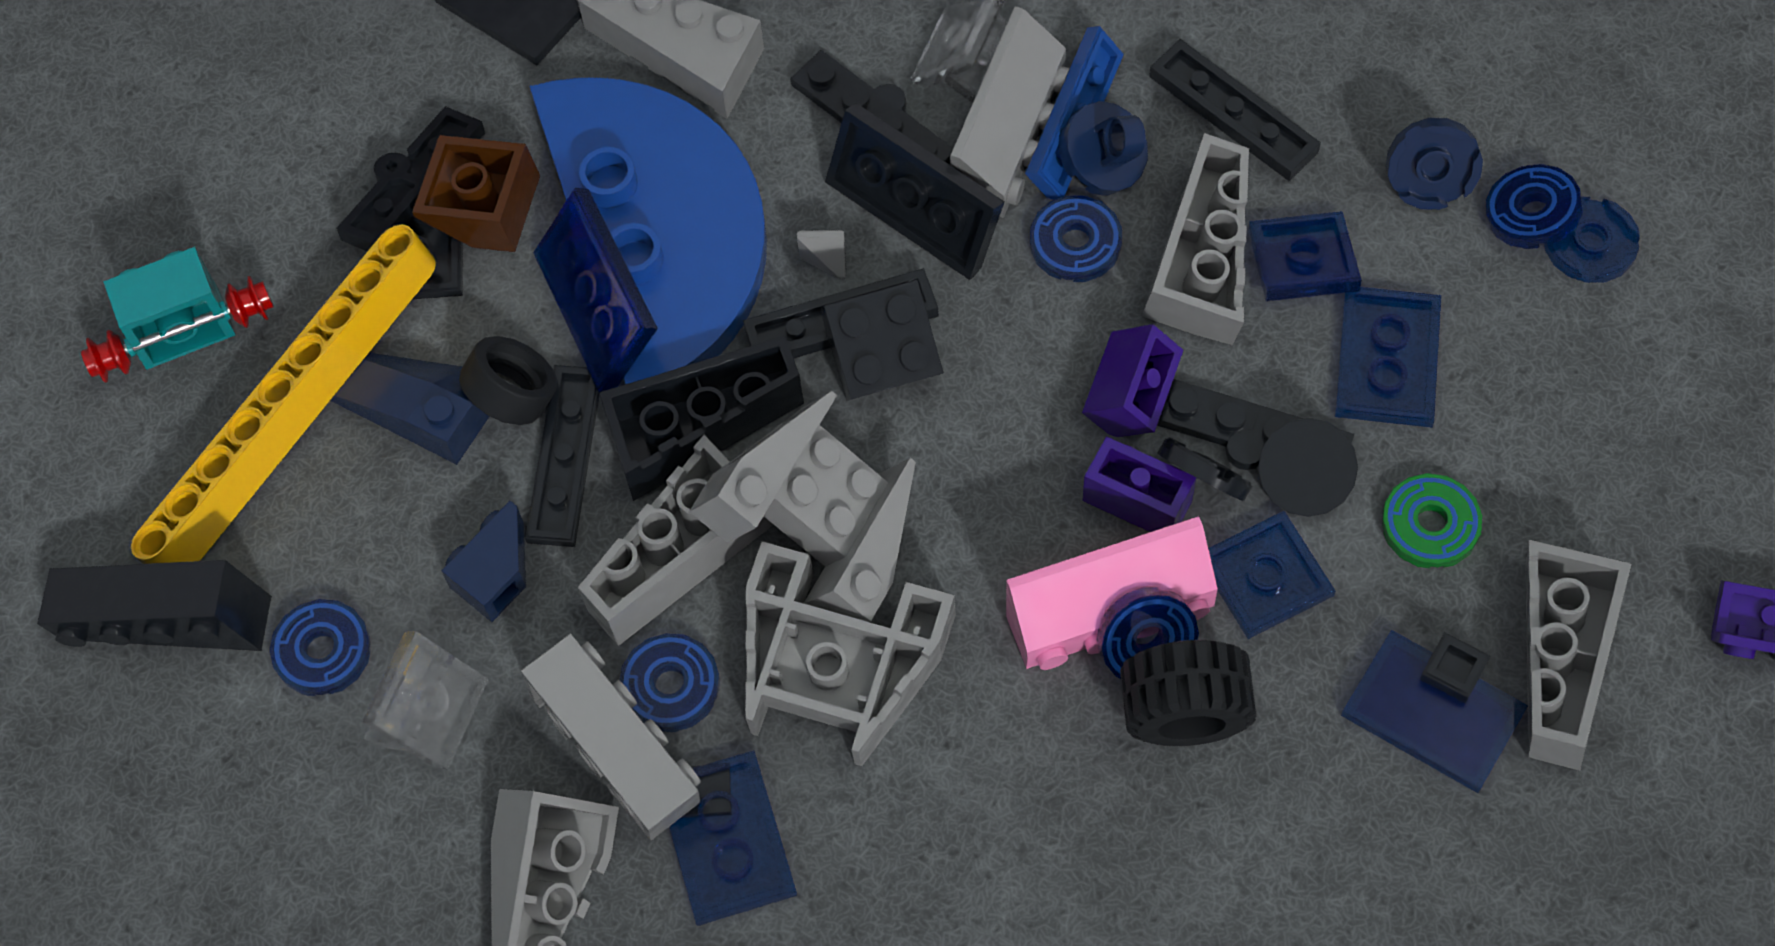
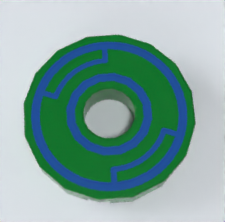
M1425 473L1408 477L1393 488L1383 507L1382 526L1387 544L1401 559L1417 567L1438 568L1444 566L1443 568L1456 565L1471 554L1481 535L1483 516L1477 499L1463 484L1445 475ZM1424 511H1435L1444 518L1445 527L1440 531H1428L1420 525L1418 515Z

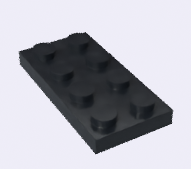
M855 103L845 110L825 183L968 280L972 279L982 268L1005 201L859 104Z

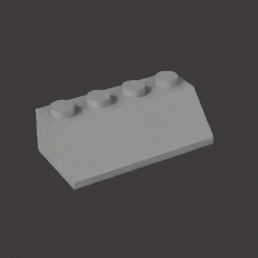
M1016 6L1013 9L950 155L952 167L1005 201L1000 214L1002 218H1004L1009 204L1017 206L1020 202L1025 186V179L1021 178L1025 166H1029L1039 142L1036 141L1039 132L1044 130L1054 107V104H1052L1056 93H1060L1070 69L1065 67L1066 48L1027 11Z

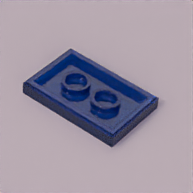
M1345 286L1335 417L1433 427L1441 295Z
M1391 630L1343 709L1341 716L1479 793L1528 705L1480 678L1466 704L1424 683L1419 679L1433 652Z
M754 750L692 768L698 777L730 768L731 794L724 791H714L707 794L698 806V816L681 817L669 827L697 926L797 896ZM716 797L726 798L731 802L732 814L704 816L703 811L707 802Z

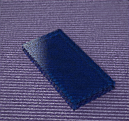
M574 188L533 254L598 391L603 392L618 387L658 328L589 189Z

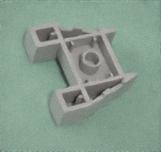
M830 391L801 408L773 431L713 473L689 512L727 543L757 528L764 516L825 566L804 604L871 622L893 583L916 462L910 457L880 474L876 473L820 425L837 397L833 391Z
M761 541L746 585L747 682H745V719L751 734L759 735L768 707L856 732L851 749L854 764L863 766L942 660L956 616L955 595L906 582L892 626L888 628L804 604L814 576L810 555Z

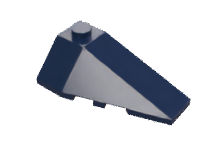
M370 352L330 400L456 465L490 417L474 406L464 394L459 381L463 366Z

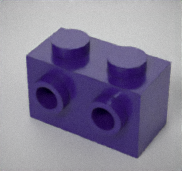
M1154 324L1112 331L1082 414L1107 434L1115 437L1155 432L1183 349Z
M1106 436L1084 476L1082 501L1144 530L1153 532L1182 522L1193 501L1196 477L1178 467L1164 463L1129 445Z

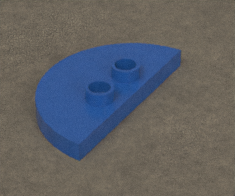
M571 78L530 86L534 104L625 385L719 356L736 337L744 325L743 320L748 318L756 302L763 281L767 254V235L761 196L751 168L738 146L704 112L685 100L645 84L609 78Z

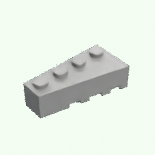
M578 0L586 30L627 56L637 59L658 76L667 78L681 87L688 95L696 100L700 99L714 108L715 112L728 119L764 50L760 20L701 0Z
M1204 133L1192 162L1141 317L1197 336L1230 345L1234 344L1244 324L1242 301L1243 289L1245 287V268L1243 267L1247 233L1245 206L1248 195L1249 148Z
M705 435L693 447L694 454L684 466H677L666 480L667 486L651 505L647 503L635 517L637 522L623 539L618 538L578 586L588 613L618 646L772 527V523L763 516L757 528L727 543L689 512L712 474L730 462Z
M1529 540L1526 557L1529 758L1581 770L1626 591L1631 563Z
M570 633L521 670L529 696L539 708L546 704L544 709L553 721L554 727L565 740L571 737L574 738L578 743L575 747L586 765L599 778L603 776L609 782L606 786L610 793L650 841H652L700 803L699 791L696 786L701 781L683 758L675 763L664 747L669 744V741L656 723L651 719L643 723L632 710L637 705V702L626 686L620 680L611 684L600 669L606 665L595 648L588 641L580 646Z

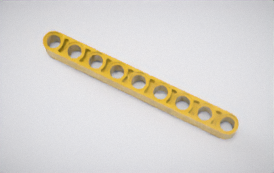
M393 226L377 239L136 532L132 539L131 551L142 564L200 561L431 277L436 266L435 258L409 226Z

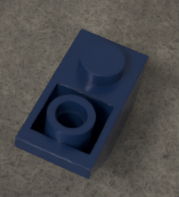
M511 501L500 511L495 510L491 512L482 522L480 531L467 545L457 547L450 554L445 567L441 570L449 588L491 622L526 588L524 522L518 507Z

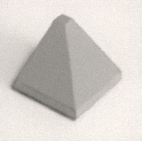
M811 230L797 232L799 258L836 278H846L844 231Z

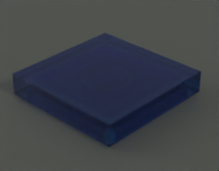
M1343 211L1250 221V237L1266 301L1360 291L1362 279Z
M1285 511L1208 548L1218 592L1247 639L1335 596L1336 591Z

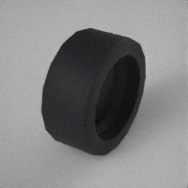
M502 336L485 337L479 341L463 365L459 377L464 394L474 406L492 418L514 425L530 424L537 420L552 399L557 387V378L554 370L542 355L526 344ZM496 373L502 374L510 378L515 383H517L521 388H518L512 384L507 383Z

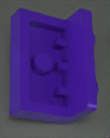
M1721 580L1711 640L1724 644V654L1754 659L1756 650L1775 653V590Z

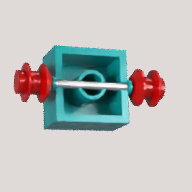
M192 247L184 251H175L169 253L161 260L140 268L127 269L118 276L103 281L118 326L125 338L123 341L121 336L111 330H107L106 341L100 344H96L90 338H86L88 348L81 351V356L90 376L100 375L106 383L108 382L109 371L118 368L125 375L129 374L132 362L131 357L137 355L146 370L235 336L236 334L230 321L232 319L231 315L236 323L245 328L249 327V317L255 314H259L265 320H269L266 310L273 308L274 305L264 282L261 281L255 284L251 276H248L247 287L237 290L230 283L227 284L224 295L227 305H225L217 285L196 248Z

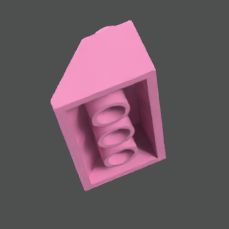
M1199 516L1007 579L1006 617L1026 669L1039 665L1041 670L1056 668L1068 660L1069 654L1084 649L1089 654L1106 651L1108 635L1115 621L1126 610L1144 601L1159 599L1174 602L1186 610L1192 622L1206 616L1210 612V607H1213L1215 604L1218 588L1204 528ZM1151 604L1132 611L1119 623L1113 637L1120 638L1128 635L1135 625L1149 618H1161L1167 622L1174 620L1173 617L1167 614L1171 606ZM1173 608L1171 613L1177 618L1181 617L1182 622L1187 623L1185 617ZM1153 622L1144 624L1136 630L1134 636L1135 638L1151 636L1160 631L1163 625ZM1112 640V646H1114L1116 641Z

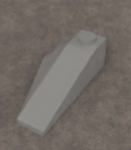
M499 789L491 836L492 946H567L561 938L569 920L573 916L584 919L591 904L584 898H580L592 870L604 875L611 859L619 807L536 791Z

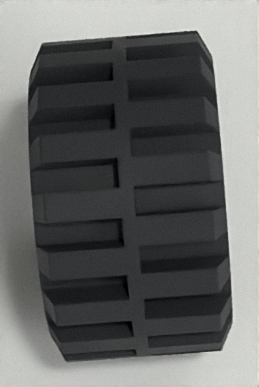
M1211 640L1170 642L1135 654L1127 659L1120 669L1126 730L1135 739L1163 746L1200 745L1229 738L1244 731L1256 721L1255 717H1257L1250 660L1248 653L1245 650H1241L1238 646Z

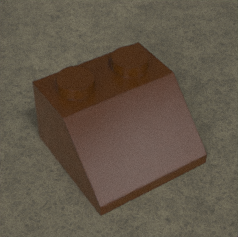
M439 135L412 213L415 218L472 248L515 252L540 179V173L526 144Z

